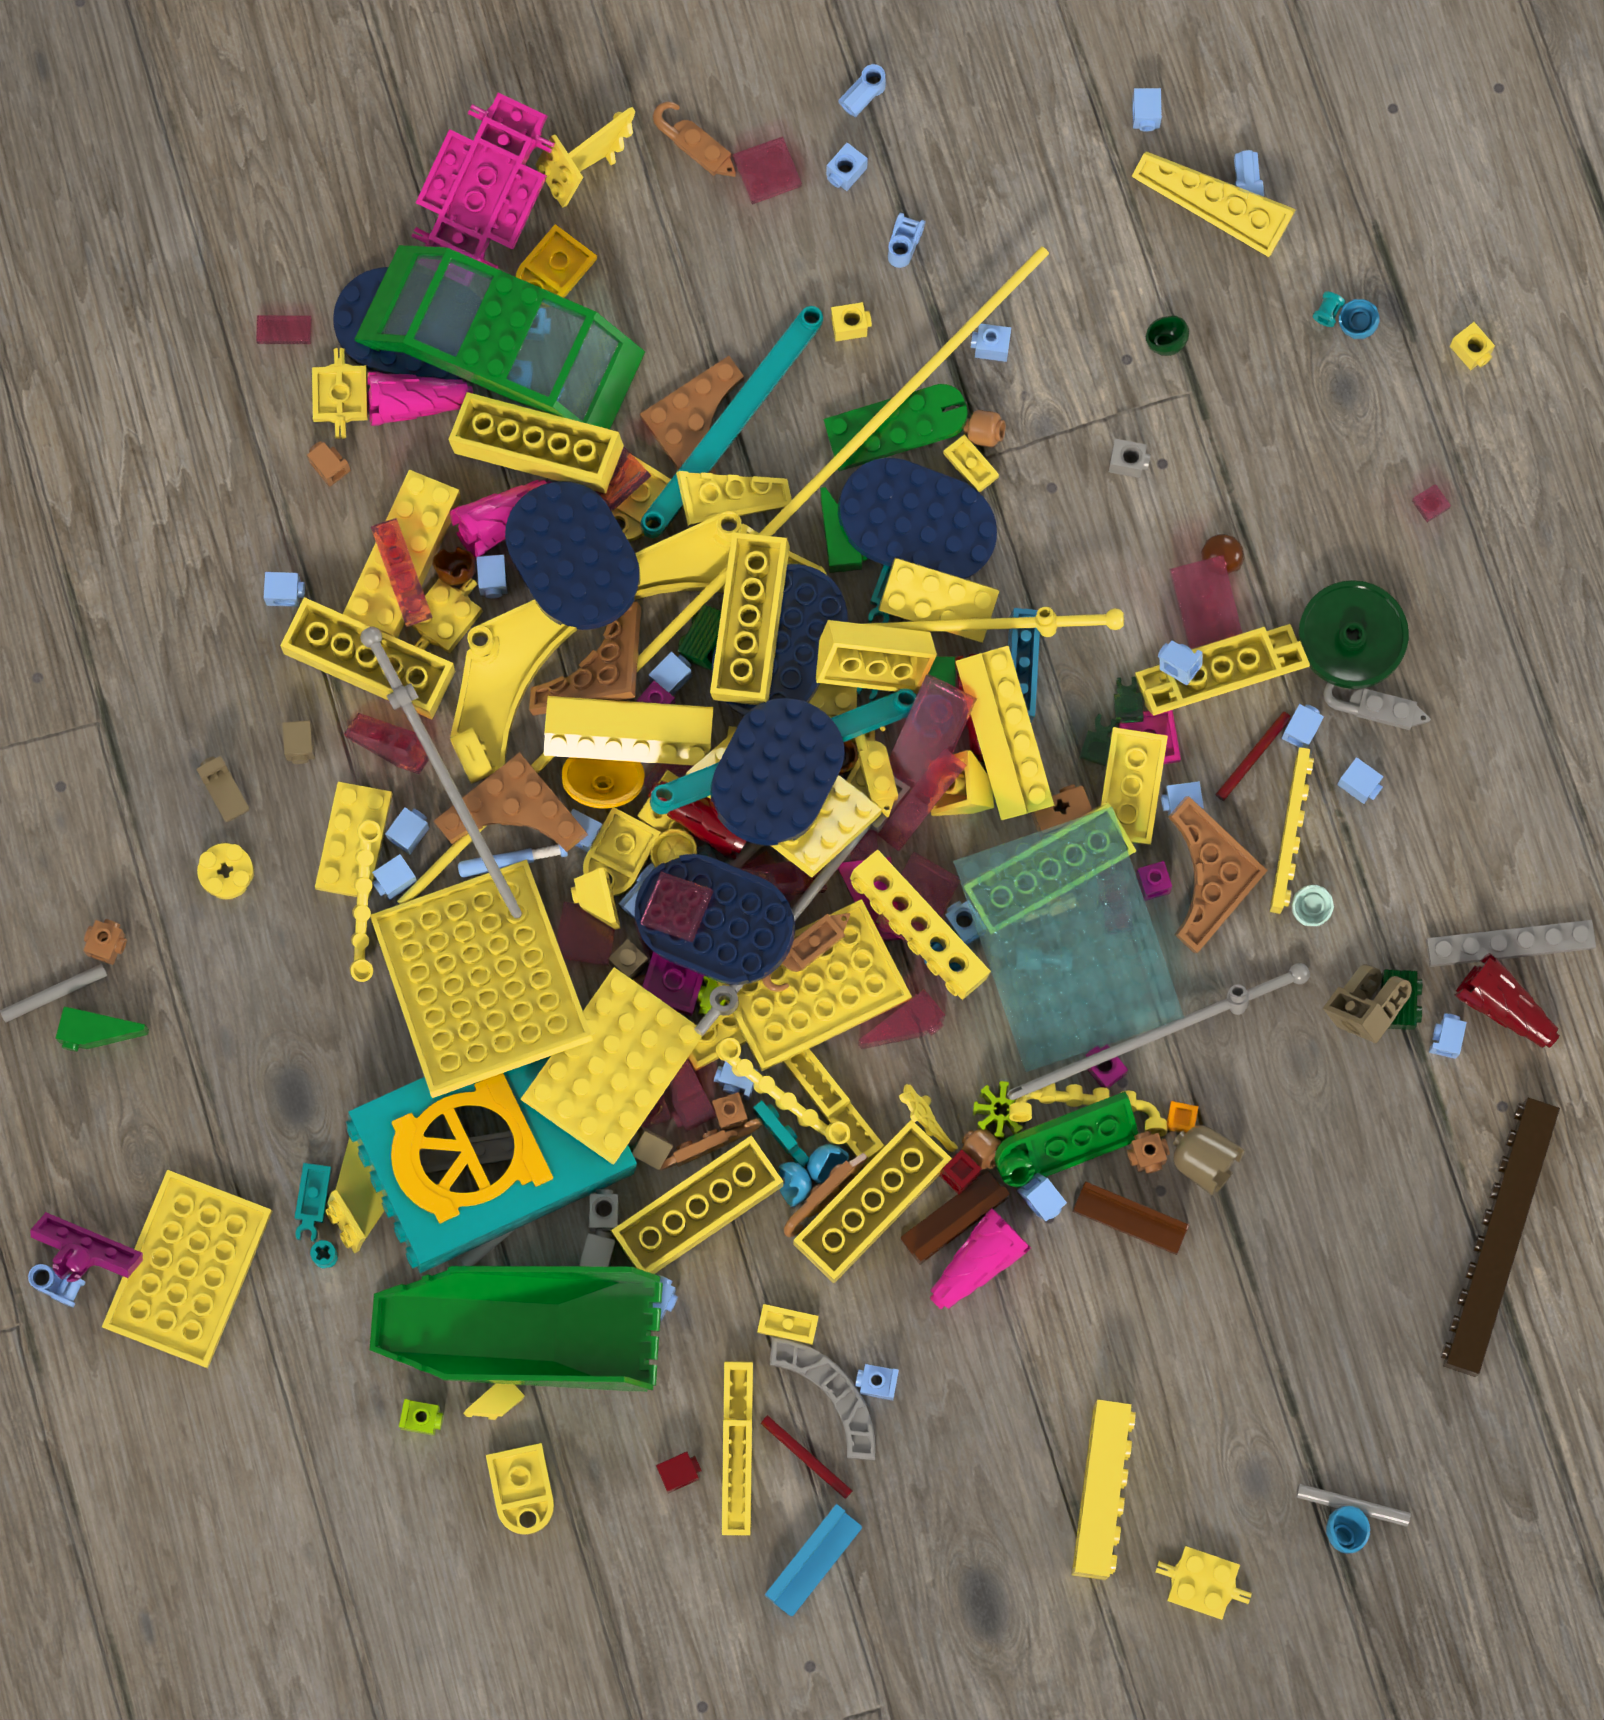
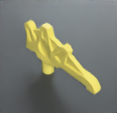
M904 1085L903 1093L899 1095L901 1102L907 1104L911 1111V1120L914 1123L918 1121L924 1127L926 1134L930 1137L932 1135L936 1137L948 1151L954 1152L957 1150V1145L948 1138L935 1120V1116L929 1107L931 1098L926 1095L920 1097L911 1085Z

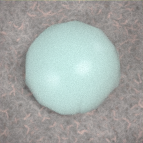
M1318 885L1303 886L1294 894L1291 902L1293 915L1297 921L1305 926H1320L1331 917L1334 909L1332 896L1325 888Z

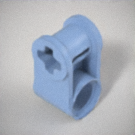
M899 213L888 246V261L892 266L902 268L910 263L916 245L919 243L924 230V220L919 222L904 217V213ZM901 248L904 249L906 253L900 255L895 253L894 250Z
M44 1264L32 1267L28 1275L31 1286L36 1290L72 1308L75 1306L74 1299L80 1287L86 1283L82 1279L75 1282H67V1278L71 1274H68L62 1280L55 1274L52 1267ZM41 1271H47L50 1275L49 1281L45 1285H37L35 1280L37 1274Z

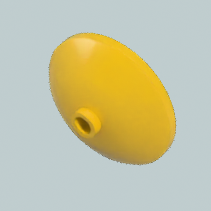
M569 757L562 769V784L566 792L579 803L594 808L606 809L624 805L637 797L644 786L645 773L641 762Z

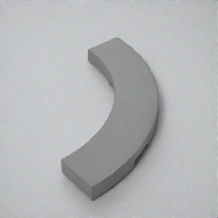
M772 1337L770 1366L796 1372L817 1385L831 1400L841 1418L846 1435L847 1458L875 1461L876 1445L871 1417L862 1395L850 1377L830 1358L815 1349L793 1340Z

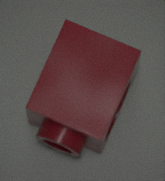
M961 1149L942 1168L939 1176L960 1195L979 1176L982 1168Z
M684 1452L656 1465L668 1494L698 1481L697 1473L702 1471L696 1456L689 1457L688 1452Z

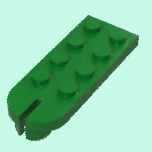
M937 384L914 391L838 468V471L840 472L876 459L886 458L956 436L963 430L968 419V409L962 394L955 387L947 384ZM892 398L823 419L834 457ZM951 406H957V407H959V408H955V409H952V410H949V411L944 412V410H945L947 407H951Z
M1124 1091L1006 1138L998 1146L994 1158L997 1170L1003 1181L1010 1186L1021 1187L1029 1183L1036 1173L1048 1177L1131 1144V1141L1135 1140L1134 1136L1139 1134L1129 1097Z

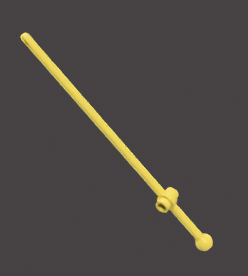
M1042 607L1037 611L1036 617L864 624L925 632L1037 628L1042 636L1051 637L1056 633L1057 627L1107 625L1112 630H1118L1124 626V613L1120 609L1114 608L1106 614L1056 616L1050 607Z

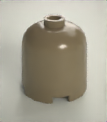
M1205 1125L1192 1127L1187 1133L1181 1131L1173 1142V1145L1176 1146L1173 1157L1175 1167L1212 1196L1215 1191L1218 1193L1233 1174L1229 1168L1234 1160L1240 1162L1245 1152L1243 1148Z

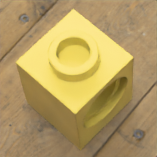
M863 302L831 307L835 342L867 337V329L872 327L870 311H864ZM856 318L859 322L851 326L846 324L845 320Z
M1475 322L1456 335L1450 345V348L1470 370L1477 365L1481 368L1492 359L1491 353L1495 347ZM1475 344L1480 348V351L1473 352L1468 348V345Z

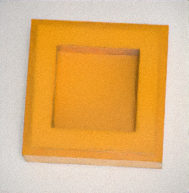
M1171 1101L1167 1117V1130L1175 1132L1184 1131L1187 1133L1192 1127H1195L1199 1106Z

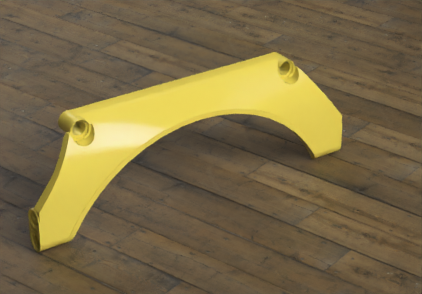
M725 511L636 552L641 580L634 599L677 591H703L728 565L732 532L754 535L759 533L749 526L741 524V519L737 513ZM727 522H732L736 525V528L733 531H726L722 526ZM789 551L787 564L810 566L826 574L822 566ZM725 584L717 592L724 593ZM535 600L475 626L468 633L467 639L470 650L467 651L460 695L450 740L471 784L492 775L506 763L509 735L517 709L528 686L551 654L577 631L576 627L564 624L559 625L550 620L540 610ZM480 636L488 639L487 643L483 646L475 645L474 640Z

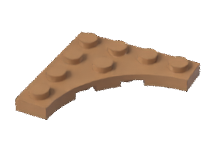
M727 356L640 413V418L678 470L711 429L713 417L719 404L738 384L744 381L743 374L730 356ZM713 467L709 473L717 475L716 470Z
M633 602L631 607L620 618L607 625L603 634L605 637L603 643L597 651L593 650L579 664L581 668L566 678L562 675L550 682L531 687L529 710L533 716L546 714L548 696L616 701L635 698L641 606L638 602Z
M520 752L462 798L478 829H483V826L500 823L502 825H524L548 836L566 852L588 836L583 827ZM454 805L434 820V823L451 844L468 835Z
M1186 796L1168 816L1185 839L1194 868V890L1191 905L1182 925L1174 935L1193 953H1198L1268 870L1193 799Z

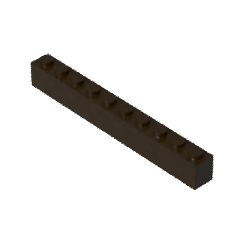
M1529 1097L1523 1104L1518 1103L1514 1119L1518 1120L1515 1130L1511 1129L1508 1134L1506 1145L1510 1146L1507 1157L1502 1156L1498 1172L1502 1174L1499 1183L1494 1182L1489 1197L1494 1199L1491 1210L1486 1208L1481 1224L1485 1225L1483 1236H1477L1473 1251L1477 1252L1475 1262L1470 1261L1465 1275L1469 1282L1466 1289H1461L1457 1304L1461 1305L1459 1315H1454L1450 1323L1449 1331L1453 1332L1450 1343L1445 1342L1442 1349L1441 1358L1445 1359L1443 1367L1473 1377L1480 1374L1560 1111L1559 1107Z

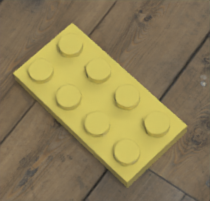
M894 558L878 610L914 622L991 619L999 590ZM987 630L946 632L983 643Z
M1113 727L1101 805L1106 802L1110 804L1132 843L1151 845L1168 736Z
M343 782L337 783L315 884L316 890L357 897V891L354 888V881L358 878L359 863L355 859L357 851L360 850V838L357 834V828L364 820L376 822L381 830L380 837L371 843V852L374 860L370 865L369 879L371 882L374 881L375 877L372 872L377 869L393 795L392 791ZM371 889V891L368 893V899H369V900H370V897H371L372 889Z

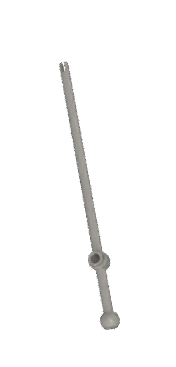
M373 626L363 630L360 636L362 644L371 648L394 691L386 695L394 710L402 707L511 915L514 918H520L522 912L411 702L419 698L411 683L403 686L380 643L382 641L381 631Z
M1295 963L1290 967L1288 973L1248 990L1242 985H1233L1227 993V998L1010 1089L1007 1096H1009L1010 1100H1015L1228 1009L1233 1014H1243L1249 1006V1001L1292 982L1299 985L1306 983L1310 978L1309 969L1303 963Z

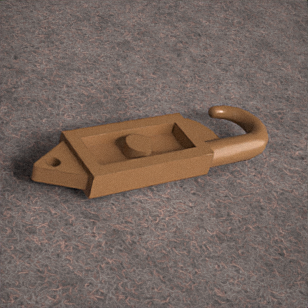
M663 102L656 107L653 113L654 124L674 141L675 145L713 176L721 174L736 177L731 161V153L694 122L682 120L672 127L662 118V113L665 109L673 108L679 110V105L674 102Z
M827 913L794 939L790 952L781 965L793 972L804 970L845 937L844 931L850 913L829 916ZM845 917L846 921H842L841 918ZM770 975L761 979L765 987L771 991H784L789 987L788 983L782 985L774 984L770 979Z
M755 1118L727 1132L724 1130L718 1132L717 1129L711 1130L703 1134V1139L694 1144L692 1141L684 1142L676 1147L677 1151L673 1153V1156L664 1161L660 1170L676 1165L680 1167L727 1146L729 1143L759 1129L763 1121L761 1118Z
M862 1153L850 1162L845 1161L843 1164L836 1165L831 1170L830 1177L822 1184H817L811 1190L806 1202L789 1218L784 1227L785 1236L793 1237L804 1228L800 1223L806 1217H812L820 1213L859 1174L858 1172L868 1157Z

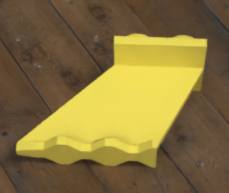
M633 107L628 108L623 113H615L613 116L614 120L570 153H567L556 134L550 137L549 141L555 143L554 148L549 145L546 146L553 149L552 152L548 153L543 150L535 166L538 172L547 175L545 181L551 189L553 197L558 200L562 208L568 205L582 181L583 176L580 173L582 170L606 157L610 165L616 163L614 151H623V137L628 138L633 134L631 123L635 114Z
M349 1137L336 1189L330 1194L325 1212L333 1225L337 1224L341 1230L340 1238L346 1248L351 1247L353 1252L357 1253L384 1213L383 1201L381 1199L384 1196L381 1191L376 1193L370 1181L371 1176L369 1172H371L369 1166L364 1168L358 1155V1141L352 1142Z

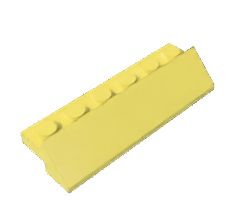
M1291 624L1269 631H1266L1265 627L1258 628L1192 649L1193 653H1196L1197 650L1203 652L1202 667L1188 685L1161 671L1160 665L1135 672V679L1144 698V706L1154 716L1309 667L1310 663L1301 642L1297 641Z
M1009 646L957 660L956 665L1001 820L1054 806Z
M548 696L544 732V755L696 765L711 750L713 707Z

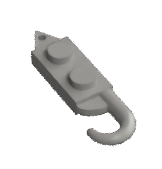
M1327 683L1324 688L1323 696L1329 707L1357 715L1356 717L1406 730L1431 721V718L1417 706V702L1364 688L1355 691L1350 701L1347 702L1333 697L1332 689L1335 685Z

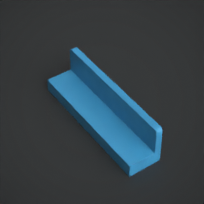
M836 1504L769 1588L765 1596L789 1616H794L861 1531L862 1526Z

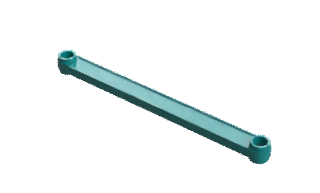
M808 306L799 313L678 471L709 473L821 328L823 314L819 308ZM813 316L817 319V322L808 323L805 317ZM676 474L641 519L640 528L646 537L656 538L660 536L683 507ZM654 520L660 526L656 529H650L646 526V522Z
M901 689L898 692L831 719L838 727L843 742L903 718H908L913 714L914 708L917 705V696L910 689ZM719 762L655 787L650 797L651 809L655 813L663 815L710 796L712 778ZM662 797L668 801H661L658 798Z

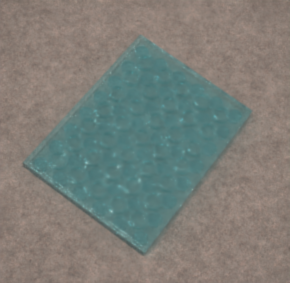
M1112 806L953 860L1025 1072L1090 1051L1096 1046L1101 1047L1160 1027L1169 1022L1184 1019Z

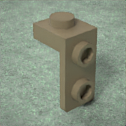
M213 756L200 763L201 766L196 770L225 822H230L248 812L249 806L222 757L215 758Z

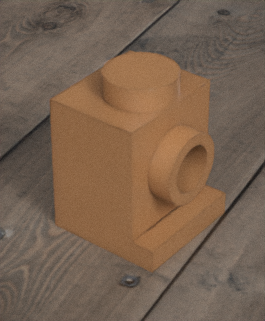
M322 441L314 444L309 450L310 453L307 454L309 463L329 487L351 471L346 459L343 460L336 448L331 447L329 449Z

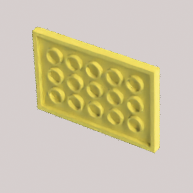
M735 731L686 772V775L720 762ZM838 775L812 827L798 839L779 842L778 845H773L772 847L810 877H813L881 815L882 809Z
M862 899L829 915L850 913L843 939L802 971L793 972L780 965L771 973V981L776 985L788 983L789 987L779 992L771 991L765 987L762 980L744 984L737 993L739 1004L736 1011L732 1014L761 1072L912 999ZM842 917L841 920L846 921V918ZM817 921L796 930L794 939H796L799 935H801L804 931H806ZM716 981L718 986L730 985Z
M615 967L583 1010L593 1041L551 1055L521 1098L523 1102L613 1165L702 1038L694 1030L697 1026Z
M167 1170L134 1248L143 1253V1261L129 1278L122 1277L102 1328L208 1369L273 1211Z

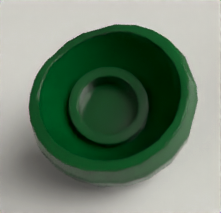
M1172 315L1158 318L1147 329L1145 336L1147 345L1150 350L1161 356L1175 355L1187 344L1189 340V327L1178 316Z

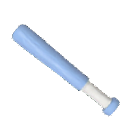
M557 844L550 847L529 848L493 855L499 869L526 859L528 863H532L536 859H543L545 857L557 855L567 857L568 852ZM481 857L461 861L458 864L459 874L463 878L488 873Z

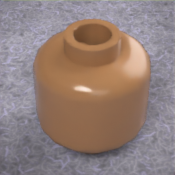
M976 410L967 419L964 434H968V439L974 445L994 447L998 441L1001 442L1004 438L1005 421L996 412Z
M980 1128L976 1131L970 1130L962 1139L964 1144L962 1150L982 1170L994 1168L996 1166L995 1152L1002 1141L987 1129L982 1130Z

